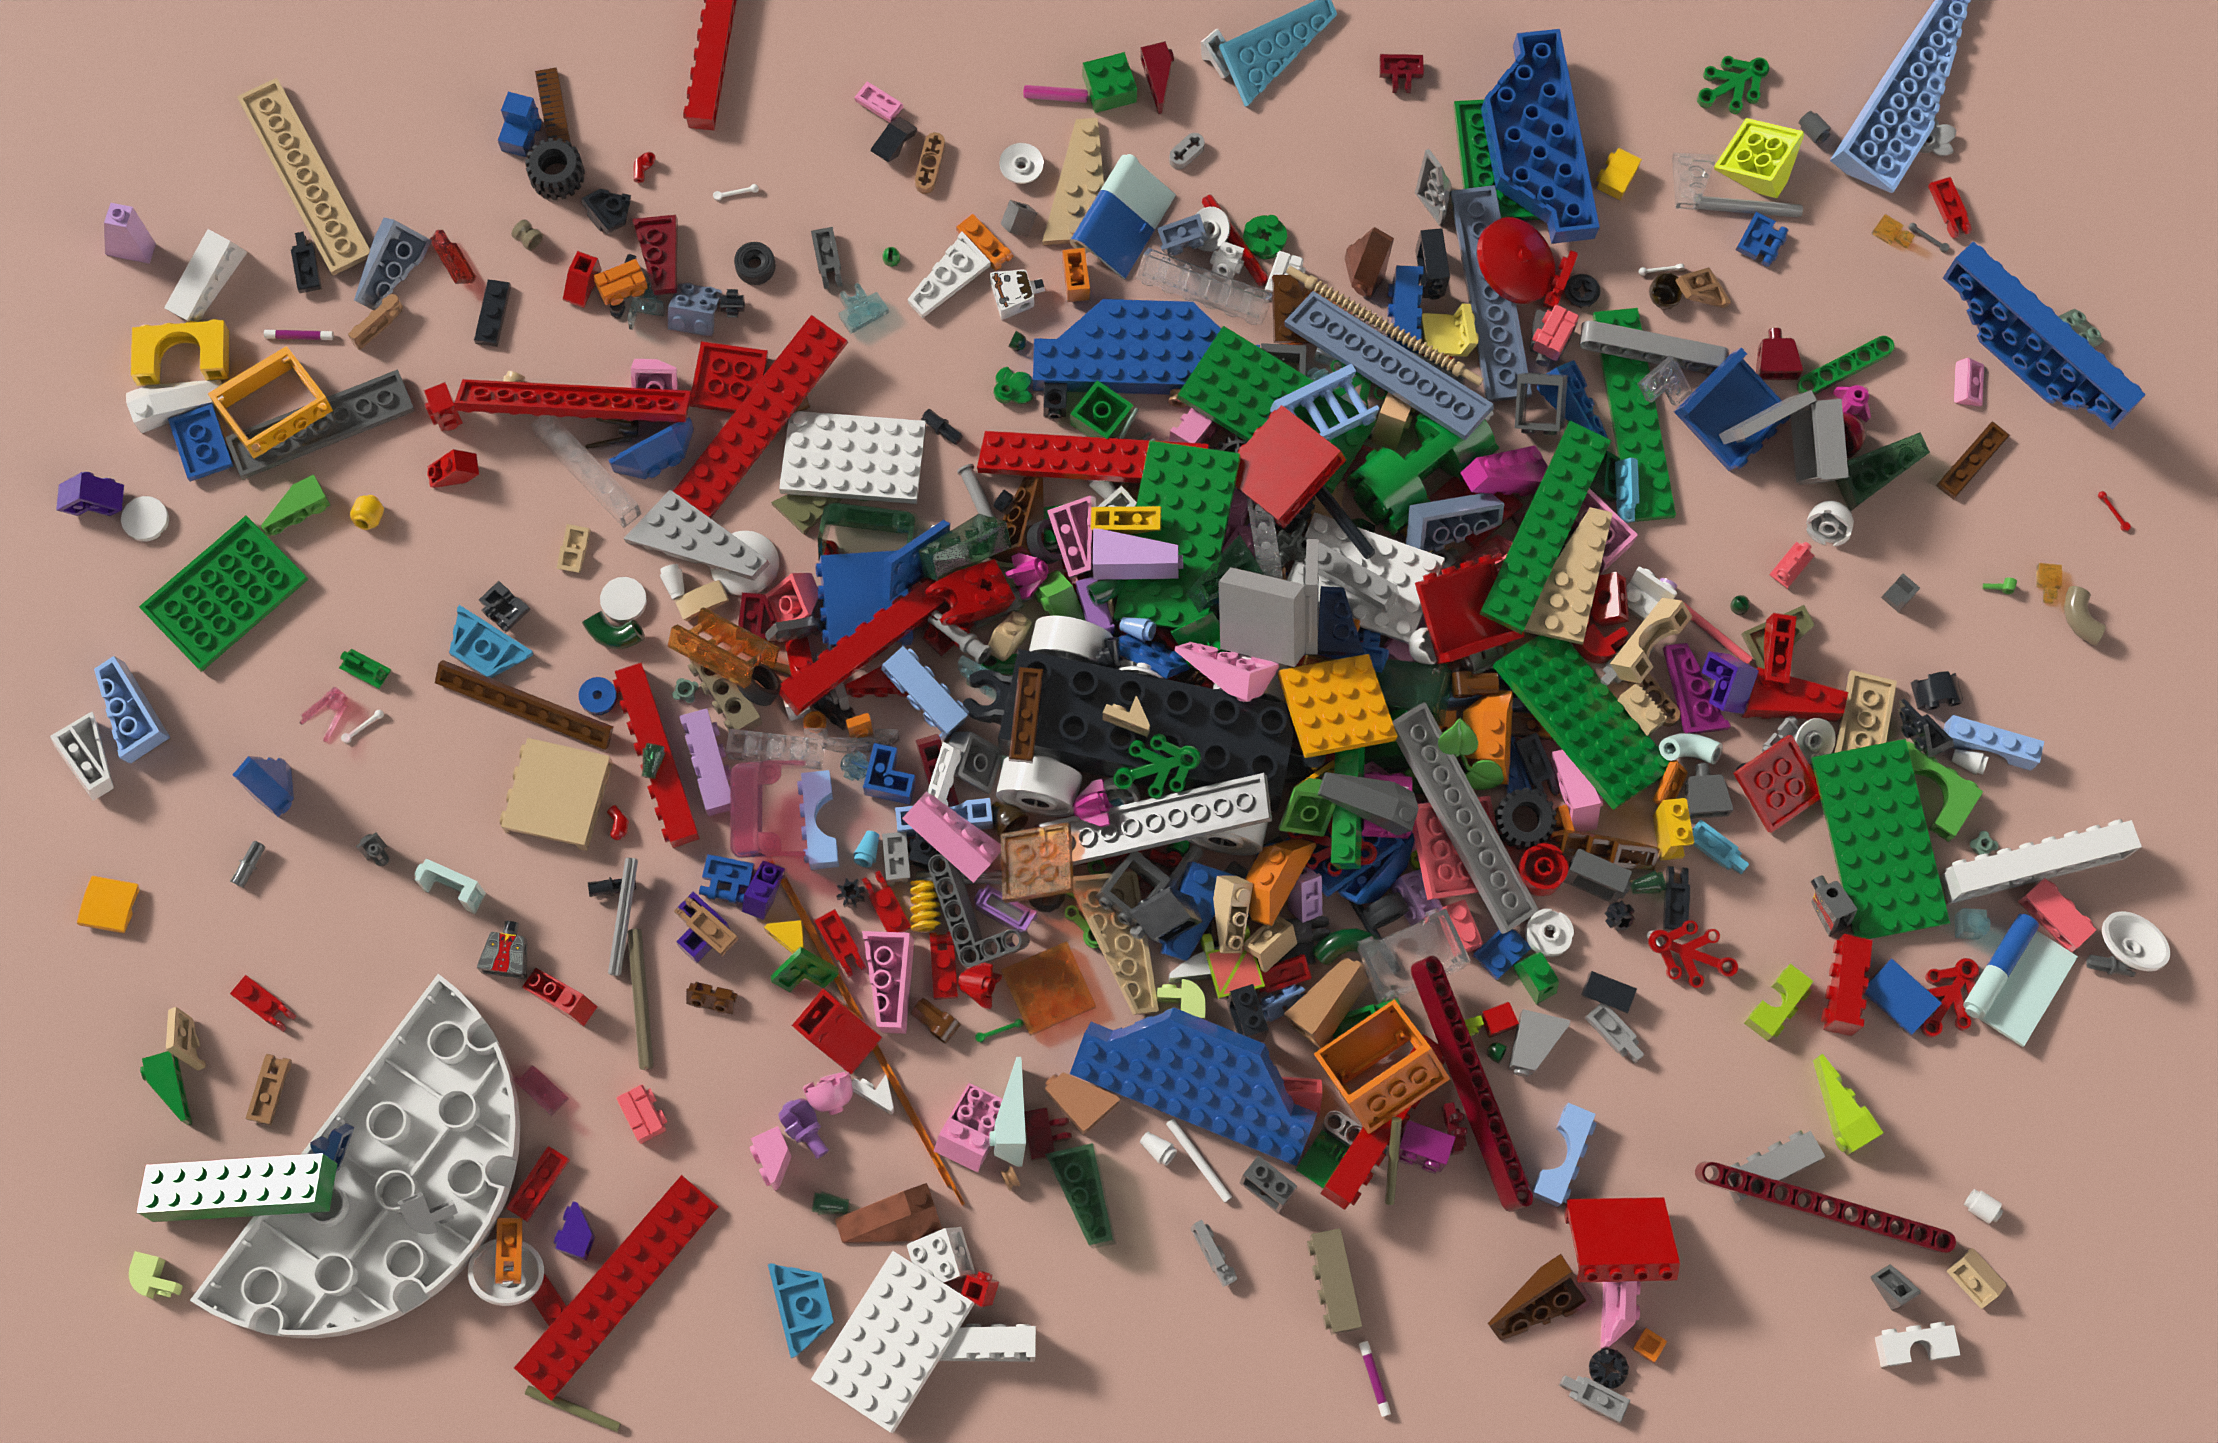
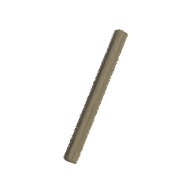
M634 928L628 930L627 934L638 1062L641 1070H649L654 1065L641 929Z

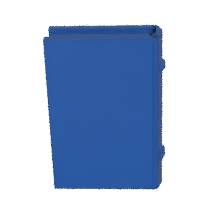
M1890 959L1868 982V988L1865 992L1870 1001H1873L1909 1035H1912L1942 1004L1893 959Z

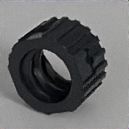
M1004 489L997 497L993 507L1003 513L1010 505L1014 496Z

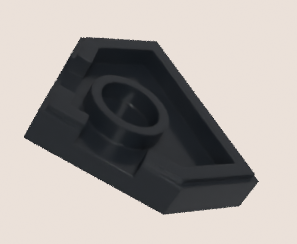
M598 189L581 199V203L588 210L587 216L599 231L604 230L606 234H609L626 225L631 195L624 193L619 195L609 193V190Z

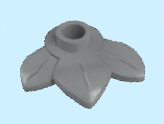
M1935 117L1934 128L1927 138L1930 143L1925 141L1920 152H1933L1938 156L1950 155L1954 150L1949 142L1954 139L1957 130L1951 125H1939Z

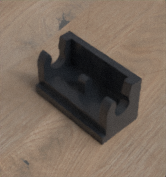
M1591 971L1588 974L1581 995L1628 1014L1637 988Z

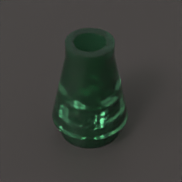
M646 743L642 752V777L656 779L657 772L666 754L664 753V746Z
M1656 870L1633 880L1631 885L1633 895L1657 894L1666 890L1662 871L1656 872Z
M821 1191V1193L815 1192L812 1212L818 1213V1215L847 1214L849 1199H843Z

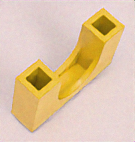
M212 319L205 322L188 321L180 324L165 323L163 325L132 327L131 377L136 385L160 384L161 359L169 348L180 343H192L200 347V371L206 381L229 379V329L224 320Z

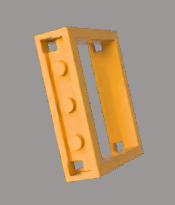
M287 346L208 393L216 409L253 459L266 453L269 449L284 442L287 438L333 411L326 396ZM293 369L316 400L249 440L226 408Z

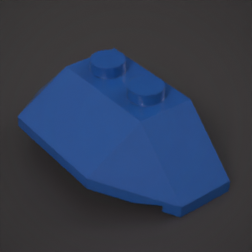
M690 417L686 418V422H678L609 459L613 472L645 480L649 477L658 476L662 470L669 466L674 467L678 465L686 456L694 431Z
M1411 832L1408 839L1401 838L1404 841L1401 847L1339 889V895L1356 904L1371 903L1379 900L1407 868L1415 841L1414 834Z

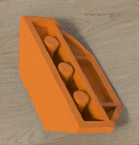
M1499 690L1498 694H1485L1463 711V721L1471 727L1478 738L1477 750L1470 755H1465L1471 767L1474 763L1481 760L1496 762L1501 767L1504 776L1501 784L1509 785L1513 691Z
M1289 839L1263 847L1245 880L1253 883L1249 905V914L1253 921L1269 926L1273 925L1317 846L1315 843L1303 839Z

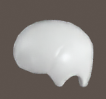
M1424 627L1416 630L1409 641L1411 657L1422 664H1434L1437 662L1428 628Z

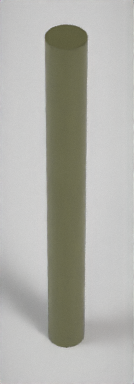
M1393 1117L1391 1123L1385 1204L1387 1205L1395 1203L1402 1123L1400 1117Z
M528 1385L525 1391V1395L612 1431L618 1432L621 1423L557 1396L551 1401L537 1388Z

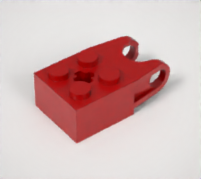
M995 559L956 571L936 581L925 590L928 598H942L948 602L951 610L943 614L942 618L939 619L944 626L965 622L969 624L1005 612L1016 599Z

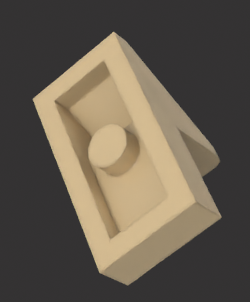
M1137 696L1130 712H1126V709L1120 705L1113 704L1111 706L1106 704L1103 711L1104 721L1148 737L1150 725Z

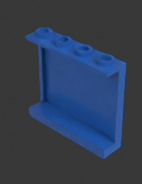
M1742 347L1732 352L1674 411L1728 471L1734 468L1741 469L1749 461L1747 457L1751 453H1757L1763 447L1762 442L1766 438L1770 439L1777 433L1776 427L1780 423L1783 425L1791 418L1788 415L1750 435L1743 442L1737 443L1734 441L1723 444L1719 436L1720 433L1782 401L1743 359L1747 353Z
M896 551L820 556L819 563L815 564L816 577L821 578V585L818 586V598L823 599L824 607L820 608L821 622L825 621L826 630H822L823 644H827L830 651L833 647L838 646L836 643L842 637L853 635L856 632L855 629L861 623L866 621L868 624L872 621L874 614L880 609L884 608L887 610L891 607L892 601L899 596L897 595L890 601L882 597L884 559ZM908 589L903 591L900 595L906 596L908 594ZM913 630L897 642H902V646L911 645L914 639Z

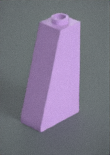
M110 203L104 221L105 254L107 256L150 264L156 243L138 214L131 206Z
M1093 529L1094 580L1178 578V569H1183V555H1178V545L1103 529Z

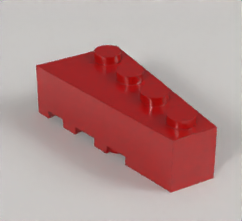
M1757 667L1756 669L1759 672L1745 712L1741 718L1761 717V719L1793 716L1796 719H1806L1807 721L1820 718L1830 722H1837L1844 714L1849 692L1790 676L1788 685L1765 681V669Z
M1843 934L1838 940H1835L1833 946V953L1836 954L1835 963L1832 962L1829 969V976L1832 977L1831 985L1827 986L1825 999H1828L1827 1008L1823 1009L1821 1022H1824L1823 1030L1853 1036L1864 1027L1865 1019L1860 1017L1863 1010L1866 1009L1867 1000L1862 999V995L1865 994L1869 982L1868 976H1864V973L1868 972L1870 968L1873 940L1849 934Z

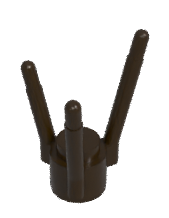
M596 418L600 422L619 425V434H623V437L586 444L585 448H596L620 442H632V437H638L639 421Z

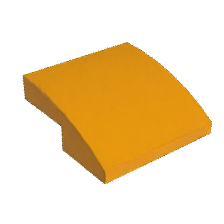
M91 876L81 903L77 925L125 933L133 915L132 906L140 891L139 884Z

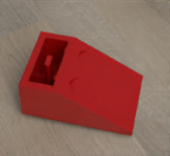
M824 988L791 1025L845 1071L849 1072L850 1075L854 1073L883 1038L834 994Z

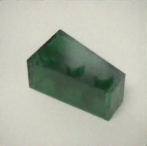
M1240 535L1187 592L1198 612L1219 603V581L1230 567L1264 575Z

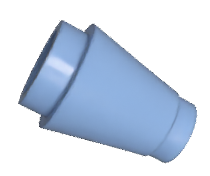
M1123 617L1120 622V630L1141 641H1151L1156 633V623L1151 622V619Z

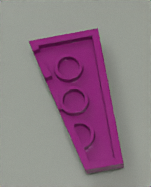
M1688 643L1666 645L1663 648L1677 707L1680 710V719L1684 733L1700 734L1728 730L1731 726L1728 720L1724 719L1721 710L1709 703L1711 687L1707 680L1704 681L1700 673L1701 668Z

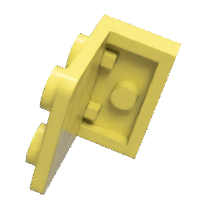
M1462 303L1454 315L1423 313L1421 329L1424 343L1427 342L1428 347L1432 345L1433 350L1438 349L1439 353L1444 352V355L1467 357L1479 341L1478 333L1475 330V315L1472 313L1471 304Z

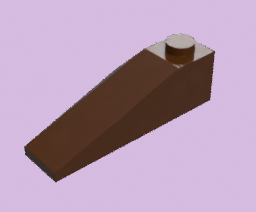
M1026 476L1023 478L1012 500L1014 503L1012 510L1009 514H1005L1002 519L1005 522L1002 530L996 532L992 539L988 558L991 560L995 559L996 561L1013 563L1011 556L1018 553L1032 556L1027 546V534L1035 523L1044 520L1043 477ZM1044 529L1041 533L1042 543H1044Z
M1559 1254L1541 1266L1488 1322V1325L1498 1339L1502 1341L1528 1331L1530 1326L1542 1322L1543 1325L1551 1323L1550 1319L1560 1315L1564 1317L1571 1316L1593 1302L1582 1283H1578V1277L1562 1254Z

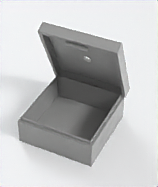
M1812 390L1786 398L1719 434L1723 444L1734 441L1737 443L1743 442L1750 435L1790 415L1796 483H1799V485L1815 484L1848 478L1842 399L1816 401Z
M1307 539L1306 566H1303V584L1230 567L1219 581L1221 649L1292 667L1296 666L1304 654H1317L1319 539Z

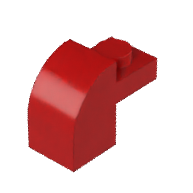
M1592 624L1586 628L1583 645L1573 642L1572 644L1585 660L1596 664L1607 663L1615 655V651L1626 644L1625 640L1629 633L1623 626L1604 638L1595 624Z

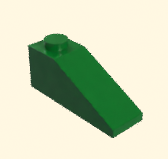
M168 1051L142 1058L143 1066L140 1067V1072L143 1080L147 1081L181 1122L191 1125L192 1119L178 1058Z

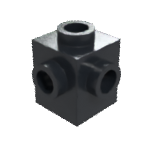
M918 833L915 839H910L908 845V852L910 853L909 865L929 870L928 864L931 857L941 853Z

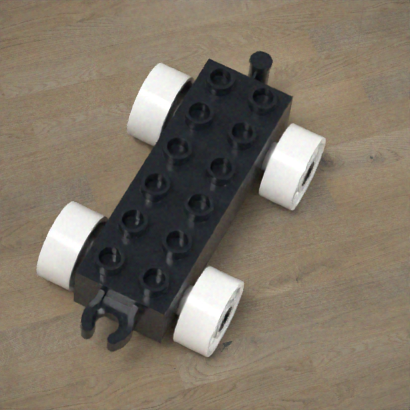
M1046 616L1036 621L1029 651L1018 649L1012 677L1003 676L992 670H979L969 676L971 687L989 686L995 690L996 699L992 704L981 705L972 698H967L963 701V709L971 718L980 722L1001 725L998 735L999 755L1008 757L1003 761L996 797L1005 804H1013L1025 812L1043 816L1066 817L1074 814L1072 806L1075 803V798L1079 795L1082 775L1078 771L1112 778L1120 768L1132 770L1151 764L1152 762L1141 757H1134L1129 753L1130 745L1136 740L1143 742L1146 749L1165 758L1174 757L1163 750H1154L1151 747L1150 742L1155 734L1164 735L1166 742L1180 748L1193 746L1201 754L1199 765L1188 771L1185 777L1186 784L1182 791L1264 773L1267 776L1270 808L1273 812L1278 811L1285 783L1305 780L1321 769L1326 760V754L1305 758L1303 753L1292 747L1295 727L1277 676L1279 670L1291 667L1278 663L1279 669L1262 696L1253 698L1249 702L1239 701L1237 697L1226 693L1215 683L1213 689L1100 666L1096 654H1099V648L1103 647L1105 649L1104 639L1113 636L1096 624L1065 616ZM1239 654V657L1251 660L1252 656ZM1019 667L1043 669L1033 764L1009 761ZM1137 696L1150 725L1148 737L1104 721L1103 711L1106 704L1111 706L1113 704L1120 705L1126 709V712H1130ZM1155 740L1157 744H1162L1160 740ZM1133 747L1136 751H1141L1139 747ZM1186 754L1187 758L1193 759L1191 755ZM1180 766L1170 769L1163 785L1164 789L1171 790L1170 782L1177 775ZM1158 772L1134 779L1133 783L1150 786L1155 782ZM1122 774L1124 778H1129L1127 775ZM1178 781L1174 782L1176 786H1181ZM1268 822L1193 838L1187 841L1215 852L1231 855H1256L1263 849Z

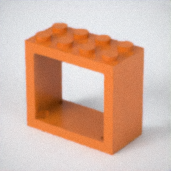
M1395 999L1314 1053L1328 1077L1368 1134L1450 1080L1432 1048ZM1406 1042H1411L1416 1049L1414 1052L1351 1093L1346 1086L1347 1082Z

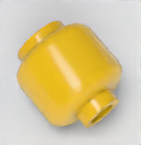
M374 495L359 496L350 511V517L356 527L362 530H369L378 526L384 513V507Z

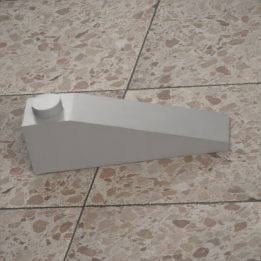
M1427 149L1424 153L1415 194L1438 225L1441 226L1444 224L1452 186L1442 165L1430 149Z

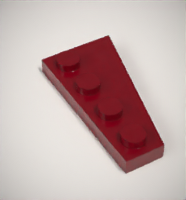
M676 214L632 219L654 295L677 293L678 218Z

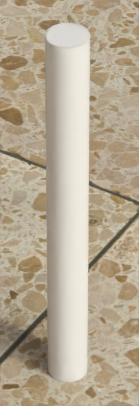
M1175 1119L1170 1120L1166 1124L1223 1202L1226 1203L1232 1198L1230 1193Z

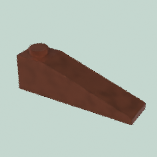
M1376 227L1368 231L1361 239L1356 240L1353 245H1349L1344 259L1351 287L1359 295L1369 298L1373 296L1385 278L1394 241L1393 237Z
M927 1183L907 1189L835 1219L842 1243L914 1242L942 1230Z

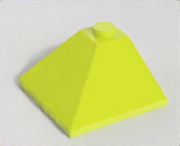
M1746 118L1719 158L1714 169L1758 194L1778 198L1789 180L1804 137V131Z

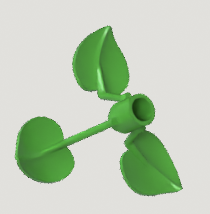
M1459 718L1452 727L1440 736L1438 740L1439 749L1448 755L1461 756L1464 766L1468 770L1465 776L1473 789L1487 790L1503 782L1502 769L1496 762L1481 760L1474 763L1472 767L1468 764L1465 755H1470L1477 750L1478 738L1471 727ZM1411 767L1404 771L1402 774L1412 777V792L1423 794L1424 791Z

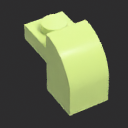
M1182 979L1181 988L1171 984L1162 985V988H1157V1002L1180 1003V1010L1205 1020V996L1197 984Z
M134 1252L129 1268V1280L134 1290L139 1294L153 1299L156 1291L157 1295L170 1298L172 1293L180 1295L183 1285L160 1279L166 1260L157 1256Z

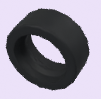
M1048 518L1035 523L1029 529L1027 546L1033 557L1039 558L1046 564H1052L1062 560L1063 557L1058 542L1055 554L1050 553L1043 546L1041 533L1044 528L1050 530L1055 536L1051 520Z
M753 661L747 663L736 677V685L745 698L759 706L771 705L779 696L780 688L782 687L779 676L771 668L760 662Z

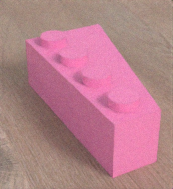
M862 931L877 1027L882 1033L906 1034L914 939L910 933Z

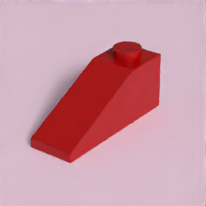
M1773 613L1766 619L1764 635L1765 681L1787 685L1790 682L1797 616Z

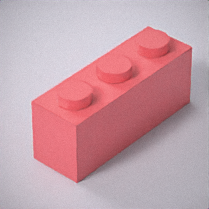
M2046 878L2037 883L2018 901L2070 952L2076 950L2097 930L2093 926L2092 921L2082 915L2076 909L2075 904L2070 899L2065 898L2058 891V887Z

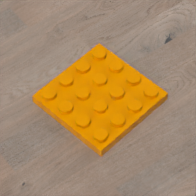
M1369 654L1278 671L1277 676L1305 758L1396 741L1397 734Z

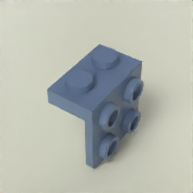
M1200 214L1157 228L1163 244L1160 246L1161 250L1171 256L1183 253V248L1192 247V249L1205 245L1204 241L1209 240Z
M691 283L678 284L677 293L673 295L668 306V329L712 337L714 333V313L721 299L722 291L714 287L696 286Z

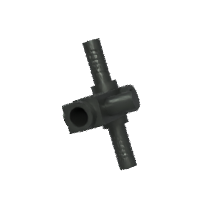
M1300 519L1291 535L1284 530L1278 533V538L1273 544L1274 549L1272 551L1275 553L1277 560L1268 576L1277 578L1285 563L1299 560V558L1303 557L1306 558L1308 538L1301 536L1308 525L1306 520Z

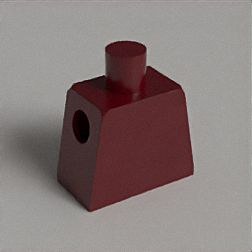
M1781 328L1769 329V338L1762 339L1758 347L1756 373L1762 380H1798L1803 372V367L1795 340L1793 338H1782Z

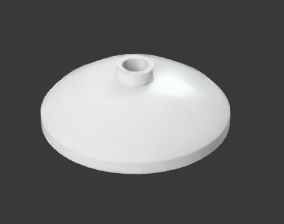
M738 531L731 533L766 558L769 565L754 581L730 574L728 571L719 568H710L714 581H721L725 592L738 597H742V592L760 594L769 588L777 577L779 571L777 550L768 538L757 532Z
M2115 912L2104 921L2102 925L2104 941L2111 953L2122 963L2141 971H2157L2163 968L2169 961L2170 948L2166 938L2147 919L2130 912Z
M496 1239L480 1246L472 1255L468 1265V1280L473 1291L481 1299L500 1306L520 1304L531 1298L540 1288L544 1276V1265L539 1253L524 1241H522L521 1284H513V1281L495 1284ZM504 1266L503 1271H513V1267Z

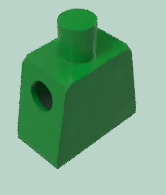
M1543 953L1532 954L1512 966L1536 1005L1557 993L1559 979Z

